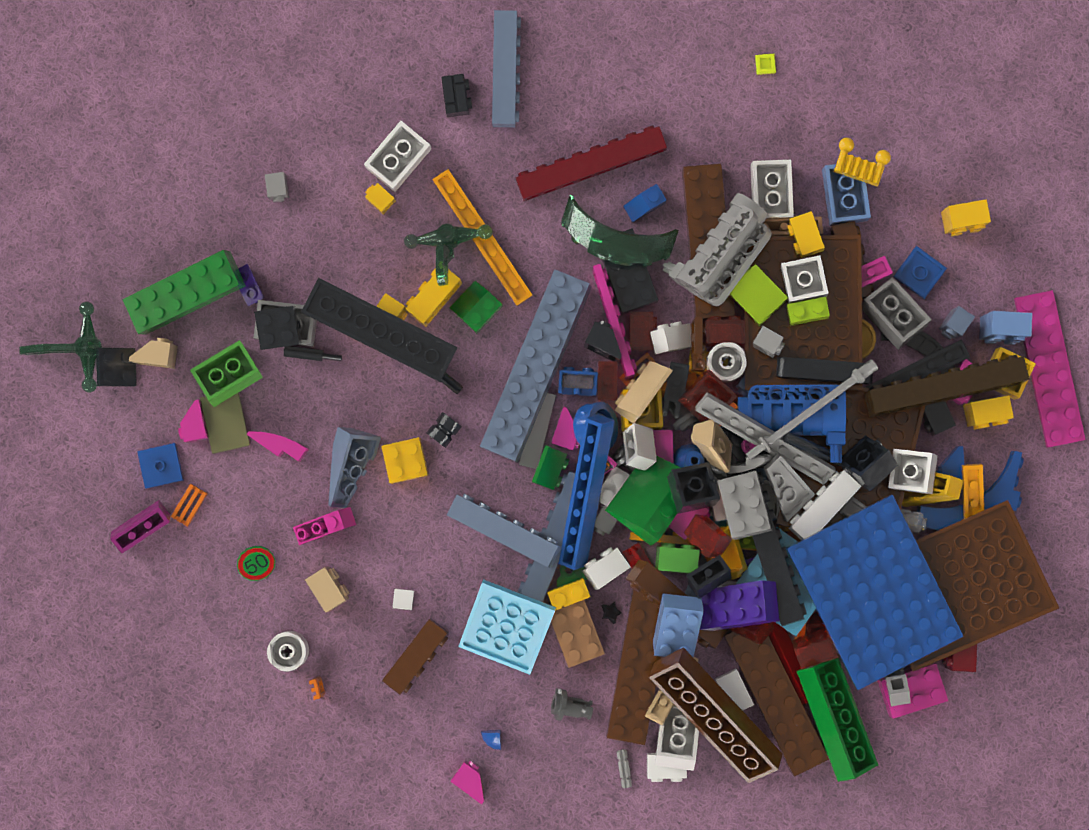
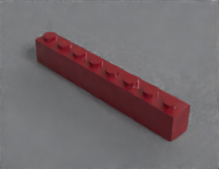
M652 125L644 128V132L638 134L636 132L629 133L622 140L618 138L612 139L607 142L608 145L602 147L595 145L590 148V151L585 153L582 151L572 154L571 158L566 160L564 157L559 158L552 165L542 164L537 166L535 171L529 172V170L520 172L515 179L523 202L666 151L667 146L660 127Z

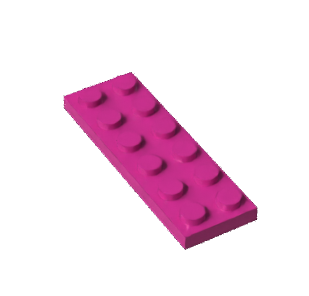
M601 264L594 265L593 275L608 323L611 325L610 329L614 331L622 355L620 362L626 381L634 379L637 367L634 359L630 360L629 357L631 355L629 342H625L623 338L626 333L623 323L618 322L620 313L617 304L613 305L612 302L614 300L612 287L607 286L608 274L606 268L602 269Z

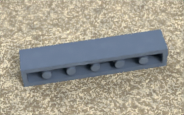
M494 10L493 127H515V122H519V111H516V103H520V92H516V85H520V73H516V66H520V54H517V47H520L521 36L517 35V28H521V17H517V11Z
M466 494L463 497L456 495L447 516L546 567L552 568L562 548L557 545V540L548 537L547 540L540 537L541 532L533 528L529 531L523 528L525 524L515 519L513 522L507 520V515L500 511H497L496 514L490 511V506L482 502L478 505L473 502L474 498Z

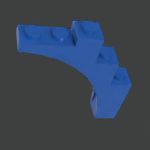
M1010 452L1006 466L999 478L984 492V510L1006 500L1009 501L1013 511L1020 507L1022 502L1021 492L1013 489L1017 487L1019 482L1017 473L1018 469L1022 468L1024 461L1022 452ZM963 504L949 508L918 506L913 525L936 531L964 519Z

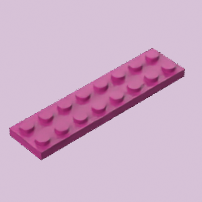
M1053 290L1014 298L1017 312L1032 313L1031 337L1026 338L1023 342L1027 359L1036 363L1031 373V379L1046 448L1086 440Z

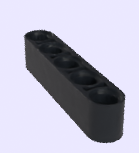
M777 357L776 377L843 383L852 376L854 369H859L866 363ZM873 373L865 378L862 384H872Z

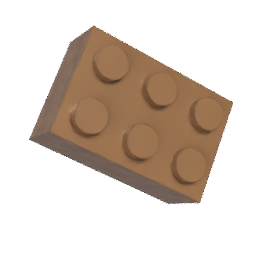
M585 600L562 607L554 612L551 623L568 668L605 654Z

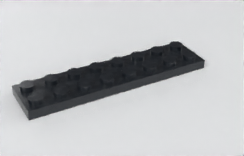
M320 278L317 279L301 313L440 383L458 347Z

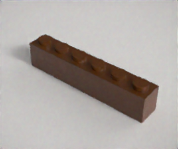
M638 560L626 577V580L631 583L630 587L637 592L641 591L644 594V599L652 604L655 603L658 606V610L660 609L662 594L688 596L647 561ZM728 629L715 631L699 630L697 643L706 649L707 647L716 649Z

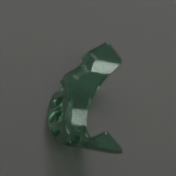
M571 195L561 220L562 227L566 228L572 236L571 240L576 245H583L587 248L588 253L600 259L626 266H631L632 263H642L643 266H650L652 262L662 259L666 261L671 256L679 231L674 229L658 235H637L622 232L593 219L578 205L574 196Z

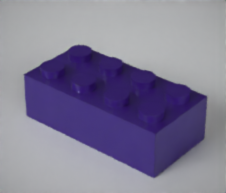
M760 580L717 587L701 597L703 616L700 630L715 631L779 621L775 581Z

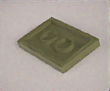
M239 392L215 407L211 405L207 397L200 398L212 454L251 446L249 436L246 435L248 431Z

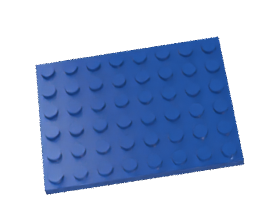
M893 495L786 548L857 690L963 637Z

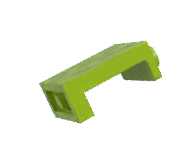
M756 264L748 268L729 294L754 319V322L759 327L788 300V297Z

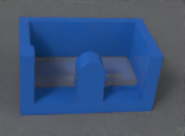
M563 367V370H559L558 394L596 396L598 372H594L592 368H583L582 371H575L574 367Z

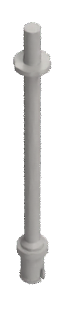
M870 359L859 369H854L849 379L767 439L758 438L760 444L746 453L749 460L764 450L768 453L771 452L769 446L855 383L862 384L865 378L878 370L875 362Z

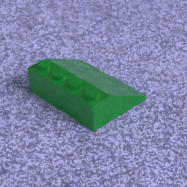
M657 455V462L647 470L635 468L605 509L606 512L650 546L659 541L677 515L667 476L672 469L681 468Z

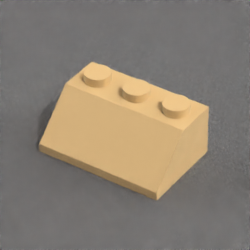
M652 361L647 365L643 364L637 372L640 376L636 381L632 379L626 387L629 390L625 396L621 394L615 402L618 405L615 411L631 423H635L673 370Z

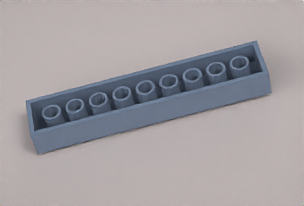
M554 269L480 447L517 463L519 462L592 286L590 283Z

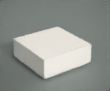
M395 589L393 608L412 610L414 591Z

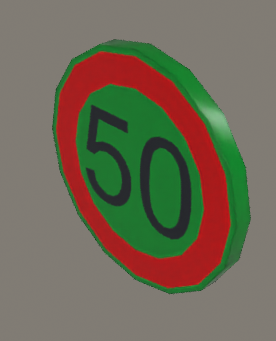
M263 546L246 548L237 559L239 574L250 581H259L268 577L275 568L273 553Z

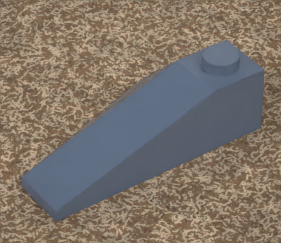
M337 428L332 449L328 506L347 507L357 489L356 482L361 475L365 476L367 472L364 470L369 459L373 461L377 454L381 440L380 436L354 428Z

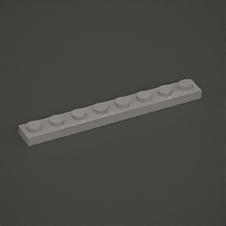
M706 393L695 406L697 412L756 446L760 444L758 438L762 437L765 440L775 433L709 393ZM783 437L769 446L771 449L769 454L773 456L777 453L780 454L790 466L823 485L836 472L834 466L815 455L785 443Z

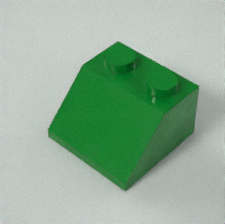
M474 281L449 309L477 334L503 305L477 281Z
M545 445L532 482L554 490L555 487L559 488L563 478L559 476L562 469L566 470L569 459L566 458L567 454Z

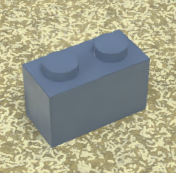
M958 306L949 312L939 330L942 331L941 334L947 339L959 338L963 336L975 316Z

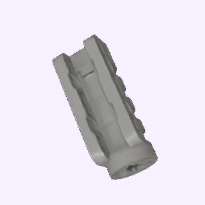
M737 193L730 202V209L727 213H722L719 217V224L716 228H711L708 232V239L705 243L700 244L695 250L697 254L692 260H688L686 264L679 261L676 265L671 262L663 264V271L668 273L677 284L713 306H719L726 300L772 235L771 230L763 224L768 217V213L756 202L740 193ZM750 246H754L753 250L747 253V249ZM731 277L730 282L724 284L726 278Z

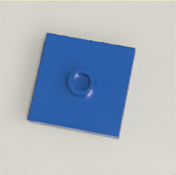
M915 246L893 277L924 300L947 268L918 246Z
M176 443L137 451L145 489L184 481Z

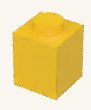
M379 183L375 186L371 185L365 192L367 194L365 196L366 200L381 214H384L396 202L395 198Z

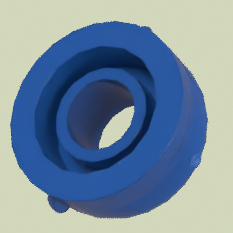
M605 402L581 406L573 420V432L579 445L581 446L585 419L599 414L615 420L610 448H612L618 437V421L612 407Z

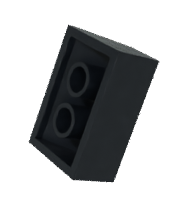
M602 320L599 323L595 321L585 341L584 348L618 364L622 355L614 331L610 329L611 325Z

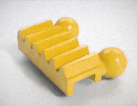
M847 137L841 139L839 142V149L841 151L833 172L878 186L884 166L891 160L890 153L887 150L878 151L875 156L876 164L875 162L863 160L860 157L848 155L854 149V142L851 138Z

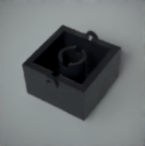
M296 306L254 312L260 350L302 344L299 330L301 329V323L297 318Z
M866 435L842 457V463H839L843 470L868 491L875 488L898 466L890 451L883 447L879 440L874 441Z
M709 462L672 469L667 476L678 514L713 507L720 500L716 486L717 478L713 476Z

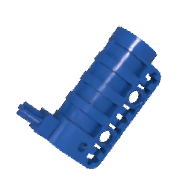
M755 385L750 388L747 397H737V410L776 432L839 385ZM845 391L836 397L838 399H833L789 431L798 436H826V446H830V463H842V446L846 444ZM777 394L780 399L775 400L771 395ZM811 394L818 395L819 399H813Z

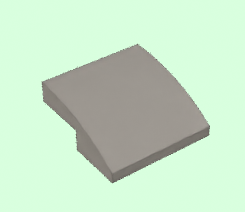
M758 454L751 460L747 457L746 462L730 465V472L728 474L740 473L765 466L774 456L771 454Z

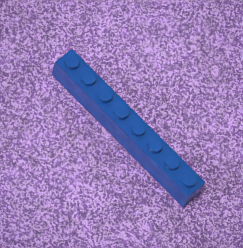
M599 414L585 419L559 558L560 565L572 570L584 567L588 563L615 420Z

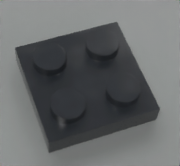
M96 348L97 387L137 386L136 364L129 361V357L135 353V348Z

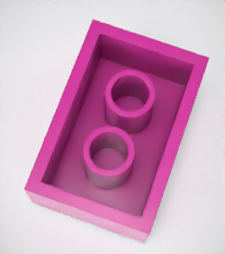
M936 663L916 671H912V668L904 671L910 691L911 703L891 706L885 677L877 680L888 715L893 719L948 701Z

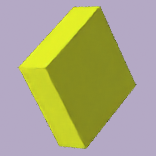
M775 54L755 55L757 75L776 73Z

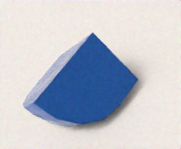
M500 730L481 731L482 739L489 747L501 750Z

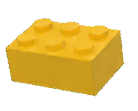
M444 265L441 267L437 266L431 273L432 278L428 282L424 281L418 289L420 292L417 296H412L406 303L407 312L425 327H427L462 285L461 279Z

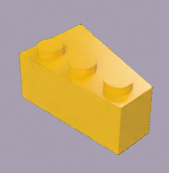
M935 472L933 494L905 491L902 506L910 507L959 499L964 480Z

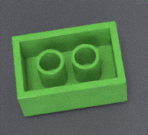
M240 340L190 370L213 407L263 378Z
M661 542V546H657L655 562L657 570L691 573L698 568L699 550L695 549L694 545L681 544L680 548H677L673 543Z

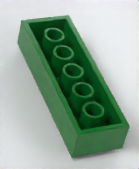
M221 250L122 300L137 333L147 335L246 285L231 252Z
M838 656L820 659L798 670V677L837 781L856 779L878 766Z

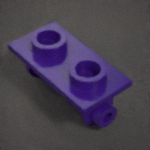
M246 264L238 268L246 285L239 290L249 307L254 303L258 304V300H262L265 297L249 265Z

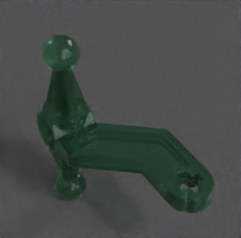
M443 224L437 230L419 237L414 234H408L404 238V245L409 249L416 248L418 244L436 246V279L438 285L443 286L448 285V263L454 258V248L460 243L476 237L489 239L493 234V230L486 224L481 225L478 229Z
M85 301L79 306L83 320L80 337H78L75 343L19 347V355L76 353L81 359L85 375L81 385L82 389L87 393H91L97 387V383L93 379L96 348H102V345L95 335L91 320L94 306L91 302Z

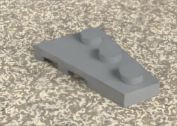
M777 453L764 466L783 518L788 522L815 494L785 459Z

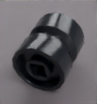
M442 412L436 419L437 424L432 425L426 434L446 448L452 440L451 435H456L462 426Z

